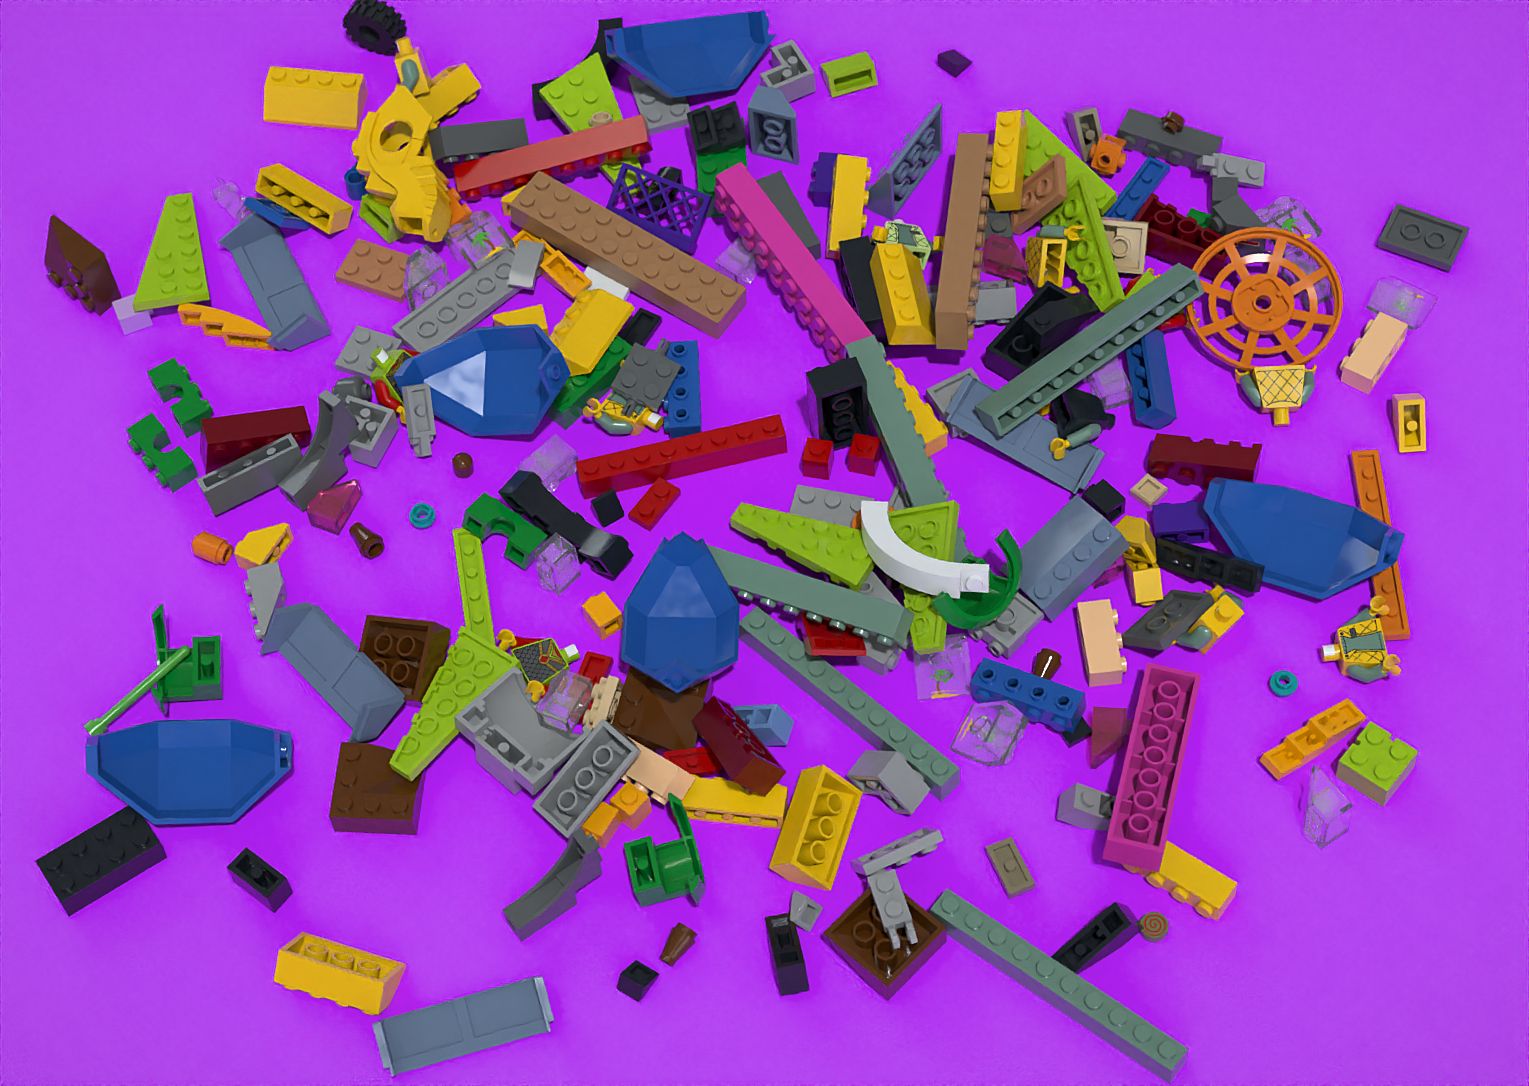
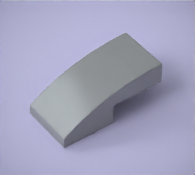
M520 240L507 283L509 287L534 290L538 268L540 269L539 265L543 260L545 243Z

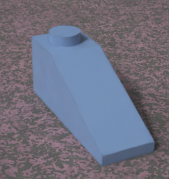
M778 704L732 706L765 746L787 745L794 720Z

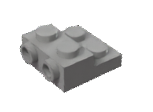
M968 368L926 389L927 397L939 412V420L946 425L952 438L958 435L962 438L970 435L952 423L946 422L949 416L946 410L966 375L981 381L972 368Z
M1017 592L1008 609L999 618L986 626L967 629V631L974 640L979 641L983 639L987 642L989 650L995 656L1000 657L1004 655L1006 658H1009L1026 642V635L1044 618V612Z

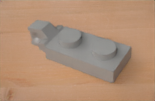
M1213 153L1212 156L1202 155L1201 158L1197 159L1196 169L1210 171V176L1238 177V185L1256 189L1263 187L1264 162L1222 153Z
M429 383L403 386L402 394L410 444L413 445L415 456L432 455L430 441H433V435H436L430 385Z

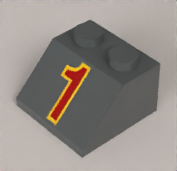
M1239 194L1212 207L1210 229L1221 236L1241 229L1266 227ZM1266 239L1240 241L1235 243V247L1240 257L1264 254Z

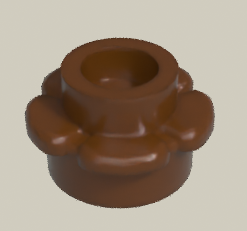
M1168 111L1166 116L1161 117L1162 127L1167 132L1175 134L1176 131L1181 132L1183 130L1185 120L1179 114Z

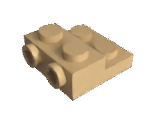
M1101 217L1117 272L1144 274L1149 222Z
M608 675V679L601 677L600 683H595L591 693V699H594L591 710H586L582 722L591 731L594 730L602 718L612 724L624 686L619 678Z

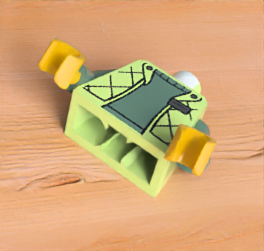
M896 219L885 222L884 227L874 225L873 233L869 240L871 245H876L877 243H902L920 260L921 268L924 270L928 257L941 250L943 251L945 236H934L931 242L925 237L919 226L905 224L903 220Z

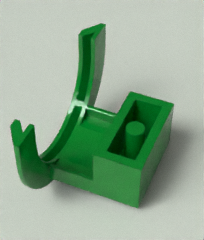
M1005 528L995 538L1007 560L1008 578L994 575L989 568V593L961 591L960 599L951 598L947 592L944 593L942 591L931 603L947 623L962 629H976L986 626L999 618L1014 600L1022 579L1023 563L1020 549L1008 529ZM969 554L960 562L986 564L983 558Z
M160 604L152 614L156 640L157 668L179 649L168 648L167 623L163 604ZM220 636L193 637V648H190V654L157 682V689L154 686L151 687L153 701L162 713H167L168 704L173 701L223 699V649Z
M668 793L669 800L683 838L655 845L651 836L624 843L634 893L641 907L691 894L698 905L701 903L706 891L704 871L687 812L682 801L672 793Z

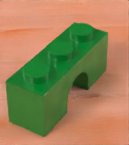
M173 357L147 371L151 384L163 403L174 398H181L179 402L171 405L170 409L185 437L188 438L200 432L201 419L211 418L210 414L214 411L207 399L202 401L200 397L202 392L197 383L189 381L191 376L185 365L179 366Z
M150 413L126 429L130 438L127 440L129 447L135 454L139 452L142 455L140 458L148 470L153 469L156 472L154 476L162 487L167 486L174 493L199 476L194 462L180 446L169 452H161L163 448L171 444L166 429L153 413Z
M486 492L465 510L462 527L482 541L492 533H501L507 536L509 539L504 556L524 570L544 552L548 535Z

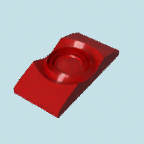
M801 612L796 616L797 628L802 631L805 651L809 655L866 656L867 650L862 637L853 633L854 629L846 627L842 631L830 626V622L823 619L821 623H817L807 619V614Z

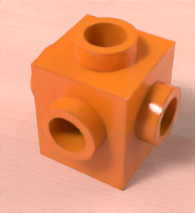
M1103 133L1099 138L1098 144H1093L1089 155V158L1093 159L1091 167L1096 168L1098 173L1104 175L1115 174L1119 168L1123 169L1127 154L1124 153L1127 140Z

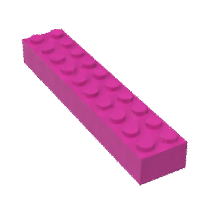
M739 162L716 175L714 205L720 214L724 213L730 228L734 232H738L742 237V243L748 251L752 250L760 268L767 270L772 284L782 290L787 304L790 307L794 306L802 324L809 326L815 341L819 345L822 344L827 350L826 353L832 363H836L841 359H845L844 347L846 344L872 336L873 334L743 163Z

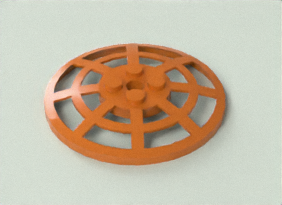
M1272 227L1241 229L1215 241L1201 254L1194 264L1192 270L1197 272L1199 277L1207 262L1219 251L1225 249L1231 261L1219 272L1213 284L1200 279L1204 293L1209 294L1208 307L1213 323L1199 327L1194 313L1193 301L1186 305L1188 319L1197 338L1209 352L1226 364L1252 372L1254 367H1258L1250 365L1253 354L1271 355L1286 351L1294 362L1281 366L1304 365L1323 351L1335 335L1343 308V292L1340 280L1333 264L1326 255L1312 242L1302 236ZM1250 239L1276 240L1272 255L1252 254L1240 257L1234 244ZM1286 243L1306 252L1321 268L1307 276L1296 264L1282 258ZM1270 263L1267 274L1251 276L1245 265ZM1281 266L1292 272L1300 281L1288 286L1282 279L1277 277L1279 267ZM1233 271H1236L1241 282L1235 291L1232 292L1220 288L1225 278ZM1327 277L1333 293V316L1317 314L1318 301L1313 285ZM1306 290L1309 299V312L1294 309V296ZM1216 298L1231 302L1233 315L1220 320L1216 309ZM1265 299L1269 302L1270 307L1260 309L1257 307L1256 301ZM1290 319L1306 322L1302 330L1290 340L1283 329ZM1239 324L1249 332L1246 344L1234 338L1226 329ZM1314 324L1329 326L1320 344L1303 357L1296 348V345L1308 335ZM1219 332L1229 344L1243 350L1241 361L1233 360L1219 352L1209 343L1206 336ZM1274 334L1281 344L1273 347H1256L1259 335Z

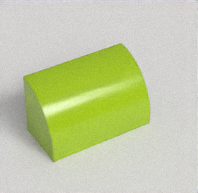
M866 51L820 64L826 87L832 98L878 85L875 64Z
M369 193L363 195L359 216L385 241L392 243L406 234L398 230L389 210L390 206L378 204L374 200L376 194Z

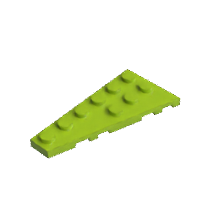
M598 52L539 90L540 97L570 133L591 128L592 125H589V120L597 112L609 113L613 118L612 122L623 120ZM638 157L623 158L618 163L608 162L599 165V168L614 185L623 162L642 169ZM628 170L624 179L627 187L639 182L635 172ZM641 186L629 192L633 199L643 191ZM623 194L622 196H623V197L625 198V200L628 202V199H627L626 195Z
M1026 109L1023 112L1028 126L1024 180L1053 156L1059 154L1065 157L1067 185L1080 173L1089 176L1100 215L1103 216L1117 201L1116 192Z
M1080 173L1067 185V198L1038 220V222H1041L1043 226H1067V229L1073 225H1083L1086 227V229L1078 230V236L1086 238L1085 240L1072 241L1068 236L1065 238L1067 239L1065 262L1070 269L1076 271L1080 283L1085 284L1089 289L1088 294L1100 311L1108 313L1126 299L1089 176Z
M192 192L171 195L166 198L132 304L134 312L210 300Z
M955 500L889 511V523L894 533L907 546L928 557L954 562L960 506ZM900 583L905 596V600H903L904 605L915 614L910 626L914 650L919 655L944 652L947 622L939 615L931 603L937 596L915 590Z
M742 502L730 518L731 527L754 539L761 538L767 541L770 548L774 550L777 548L782 549L786 552L787 557L815 572L823 571L829 574L832 581L838 584L844 582L850 586V590L859 592L876 565L865 548L862 530Z
M462 625L458 631V639L454 645L451 644L447 652L448 658L444 665L439 667L422 699L423 705L419 713H415L411 720L412 726L408 734L402 737L389 762L392 770L411 782L460 732L455 728L454 716L512 667L515 666L519 670L522 668L520 660Z

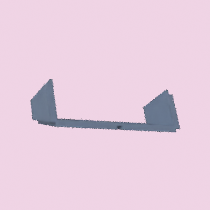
M252 212L218 241V244L230 250L269 331L272 332L273 336L266 341L268 344L280 351L285 348L291 351L331 334L332 330L309 284L305 281L303 272L283 233L275 224L256 212Z
M970 375L965 376L946 410L949 413L946 422L952 423L1070 490L1073 494H1077L1080 488L1086 490L1107 455L1105 451L1086 441L1074 448L1071 446L1066 448L1065 457L1055 459L1054 451H1050L1052 440L1055 438L1066 440L1067 438L1061 436L1057 424L1036 412L1003 436L996 435L983 426L975 405L997 390Z
M304 602L274 610L260 654L279 651L353 729L348 742L364 743L376 738L405 702V695L364 652L357 650L358 646L318 605Z
M541 974L375 1021L372 1023L383 1067L384 1069L390 1068L391 1076L393 1077L396 1074L543 1032H551L549 1022H553L554 1017L543 975Z

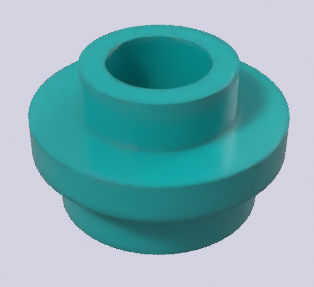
M418 503L412 507L409 519L414 527L427 528L434 523L436 514L430 505Z
M1281 670L1271 676L1270 688L1277 696L1288 697L1297 690L1298 680L1293 673ZM1279 681H1287L1288 684L1284 685L1281 684Z

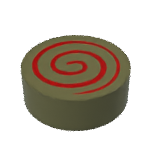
M1149 912L1141 918L1140 923L1144 929L1140 931V934L1145 940L1160 942L1167 936L1169 923L1163 914Z

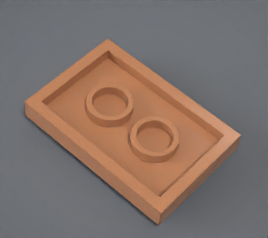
M1056 154L1023 181L1021 210H1010L1012 233L1021 235L1067 198L1065 157Z
M357 238L336 272L335 279L336 282L403 304L406 299L405 294L408 296L410 292L408 278L410 279V287L412 289L424 269L425 263L422 259Z

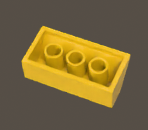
M461 63L445 68L432 78L429 92L414 97L429 116L434 117L433 122L438 125L440 123L439 118L443 115L449 116L459 109L457 107L462 101L466 103L472 100L477 95L475 91L481 88V85L467 64ZM399 121L385 127L387 132L389 133Z
M270 66L264 84L263 120L264 122L358 131L368 96L364 74Z
M877 243L870 260V268L889 345L936 344V324L920 260L902 243Z
M601 288L594 290L585 289L577 294L576 300L565 311L564 317L554 327V331L549 337L561 351L571 373L570 376L591 373L635 308L632 304Z
M825 765L803 769L769 868L790 882L830 891L863 792Z
M301 932L278 951L273 982L282 984L286 989H298L308 992L310 996L315 998L333 1000L340 1006H352L361 1009L365 1014L379 1015L390 1005L406 969V964Z

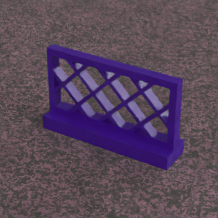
M623 162L606 209L673 247L695 254L698 247L696 241L713 197ZM631 170L635 172L639 182L627 187L624 179L627 171ZM654 179L657 181L660 191L649 195L645 183ZM641 186L645 198L634 203L629 191ZM677 188L682 199L671 204L666 192ZM625 194L630 205L623 209L614 207L617 198ZM663 195L667 206L655 211L651 199ZM697 196L703 198L704 201L701 209L693 213L689 200ZM647 202L652 214L641 218L636 207ZM684 203L689 215L677 220L673 208ZM669 210L673 223L664 227L661 225L658 215ZM691 219L694 226L691 236L683 234L679 225Z

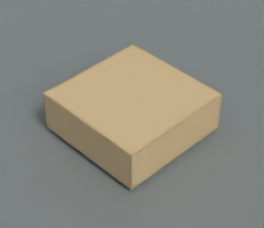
M1148 473L1130 489V495L1149 510L1152 508V505H1156L1168 492L1166 486Z

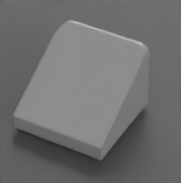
M794 890L790 920L807 932H810L823 907L809 897Z

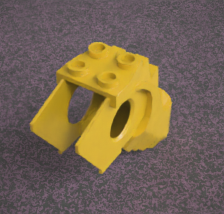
M399 85L376 112L368 111L366 118L363 119L358 139H355L352 143L353 156L358 161L356 170L365 176L364 179L367 182L365 189L369 193L376 194L374 200L378 204L390 206L389 210L398 230L402 233L423 235L425 241L439 242L442 241L449 229L452 210L449 205L451 199L446 192L448 188L443 183L445 177L435 165L436 161H433L428 131L438 127L433 122L434 117L429 116L407 87ZM399 121L388 133L385 127H387L391 123ZM409 142L404 148L398 150L404 143ZM421 147H423V155L418 156Z

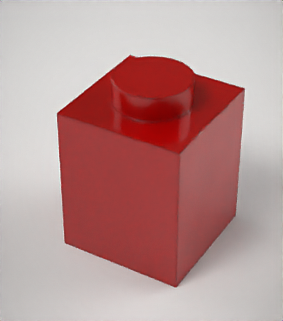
M855 433L848 454L849 472L875 477L881 458V442L879 438Z
M807 437L802 457L803 476L829 480L834 462L833 441Z

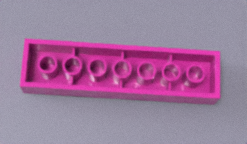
M1147 662L1102 859L1159 872L1202 674Z

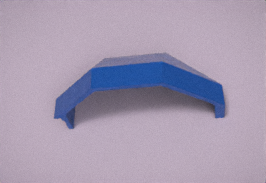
M764 10L604 30L607 55L665 98L737 89L777 35L768 34L769 19Z
M537 324L476 327L405 360L393 377L401 394L403 386L429 383L433 414L471 436L533 434L571 373L561 351Z
M1216 477L1209 484L1203 506L1236 557L1265 566L1262 581L1322 600L1393 566L1398 560L1405 536L1402 532L1360 508L1282 485Z
M684 531L671 540L664 537L624 603L621 660L676 693L721 673L738 661L740 605L703 537L696 541Z
M237 719L155 720L87 737L85 745L86 773L152 824L234 822L292 768L291 732Z

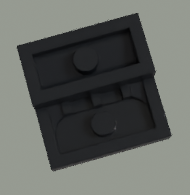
M736 101L713 110L708 104L686 113L697 154L722 152L748 144L739 106Z

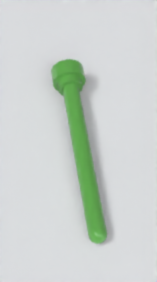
M188 645L181 646L101 718L96 717L94 720L90 719L85 723L83 727L91 736L103 734L108 730L107 726L190 654V647Z

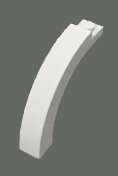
M861 501V527L865 548L876 565L887 575L910 588L936 596L942 591L944 593L947 592L951 598L960 599L961 591L989 593V565L947 562L923 555L907 546L894 533L889 523L888 502Z

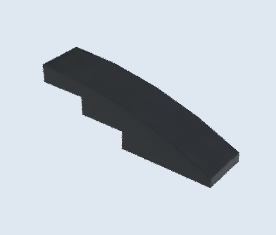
M1162 537L1157 539L1156 563L1158 566L1194 579L1204 578L1223 586L1233 585L1252 593L1260 592L1264 565L1189 543Z

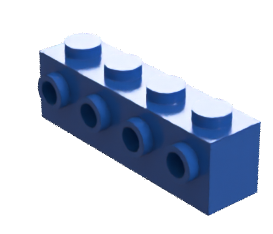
M1154 328L1125 350L1136 419L1159 430L1177 419L1164 335L1163 332Z
M698 341L671 342L665 356L680 364L681 370L663 402L664 411L669 410V416L664 417L665 432H670V438L674 439L702 432Z
M985 657L970 682L972 697L978 702L998 706L1007 713L1023 715L1032 722L1048 724L1057 731L1074 733L1087 708L1084 692Z

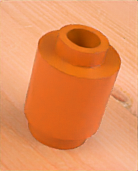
M206 531L197 534L191 545L195 556L217 565L220 563L225 565L233 553V546L229 544L228 540Z

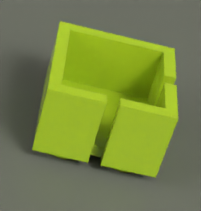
M1370 721L1357 737L1356 743H1353L1339 760L1336 777L1384 807L1415 767L1418 751L1398 738L1392 741V734Z

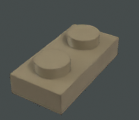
M1012 836L986 846V854L1009 899L1035 889V882Z

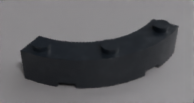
M622 17L598 20V34L595 43L587 56L581 61L583 62L598 52L609 83L617 74L619 64L607 55L604 30L623 28ZM559 77L532 84L536 121L557 117L540 97L539 90Z
M518 470L498 491L514 512L519 515L524 514L534 523L535 527L540 528L548 535V543L579 564H582L584 561L591 564V568L595 572L615 577L634 556L629 549L628 541L624 537L605 532L586 522L578 512H572L542 484L541 478L533 471Z

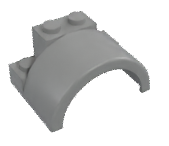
M515 666L454 716L455 728L475 744L476 762L514 795L522 788L535 795L553 779V772L573 756L592 731L584 725L581 733H573L551 719L537 702L531 700V693H525L527 686L522 671Z

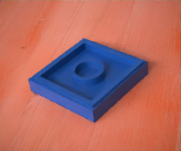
M246 197L243 204L280 227L308 230L311 224L270 199Z

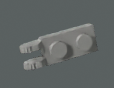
M895 869L867 877L884 931L888 933L893 949L900 948V939L895 929L905 927L906 936L910 944L917 943L912 917Z

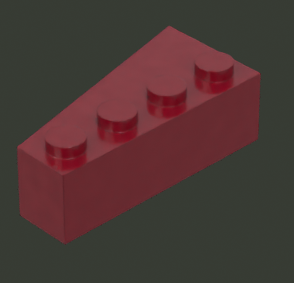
M1154 193L1150 194L1133 220L1149 222L1146 253L1174 264L1180 263L1190 269H1193L1201 254L1211 244L1223 237L1210 228H1202L1197 224V220L1191 216L1184 217L1170 203L1167 205L1163 204ZM1225 249L1214 255L1204 266L1200 274L1215 279L1219 272L1231 263Z
M296 406L201 419L200 454L205 474L213 472L290 433L299 448L309 446L311 428L305 407Z
M1157 433L1148 458L1147 473L1158 478L1176 480L1186 485L1192 484L1204 487L1207 490L1210 482L1216 477L1256 482L1262 444L1253 443L1252 447H1242L1240 442L1229 441L1228 445L1216 444L1214 439L1208 438L1194 442L1188 436Z
M713 695L692 719L698 728L697 733L706 740L731 780L741 785L748 793L753 794L756 792L765 797L786 773V770L726 701Z

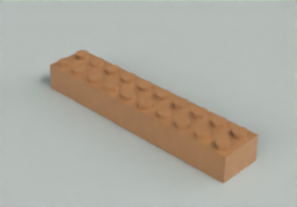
M958 133L935 308L936 349L968 350L969 340H974L975 325L971 324V321H976L977 305H973V302L978 303L979 287L975 286L981 283V269H978V266H983V251L980 248H985V233L982 230H987L988 217L984 213H989L990 198L986 196L989 195L991 180L988 178H991L992 163L989 160H993V144H989V134Z
M541 171L535 174L510 203L511 222L537 237L543 238L549 244L719 340L746 306V287Z

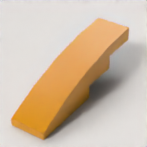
M523 229L508 241L516 249L520 240L545 243L543 260L539 265L540 274L573 300L576 299L578 293L592 285V281L559 250L555 251L543 238L539 239L534 234Z
M190 303L179 304L177 311L183 325L200 326L206 336L223 337L226 346L276 350L275 347L266 342L273 336L272 332L250 320L208 306Z
M1347 698L1310 718L1306 726L1286 736L1282 744L1263 753L1259 761L1277 780H1280L1340 741L1362 724L1367 717Z

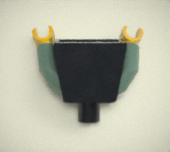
M1070 387L1037 411L1039 415H1047L1051 410V405L1061 436L1067 438L1066 440L1061 438L1052 440L1050 451H1054L1055 459L1064 458L1066 448L1070 446L1074 448L1086 441L1098 439L1104 428L1112 429L1116 421L1114 414L1105 412L1101 399L1098 396Z

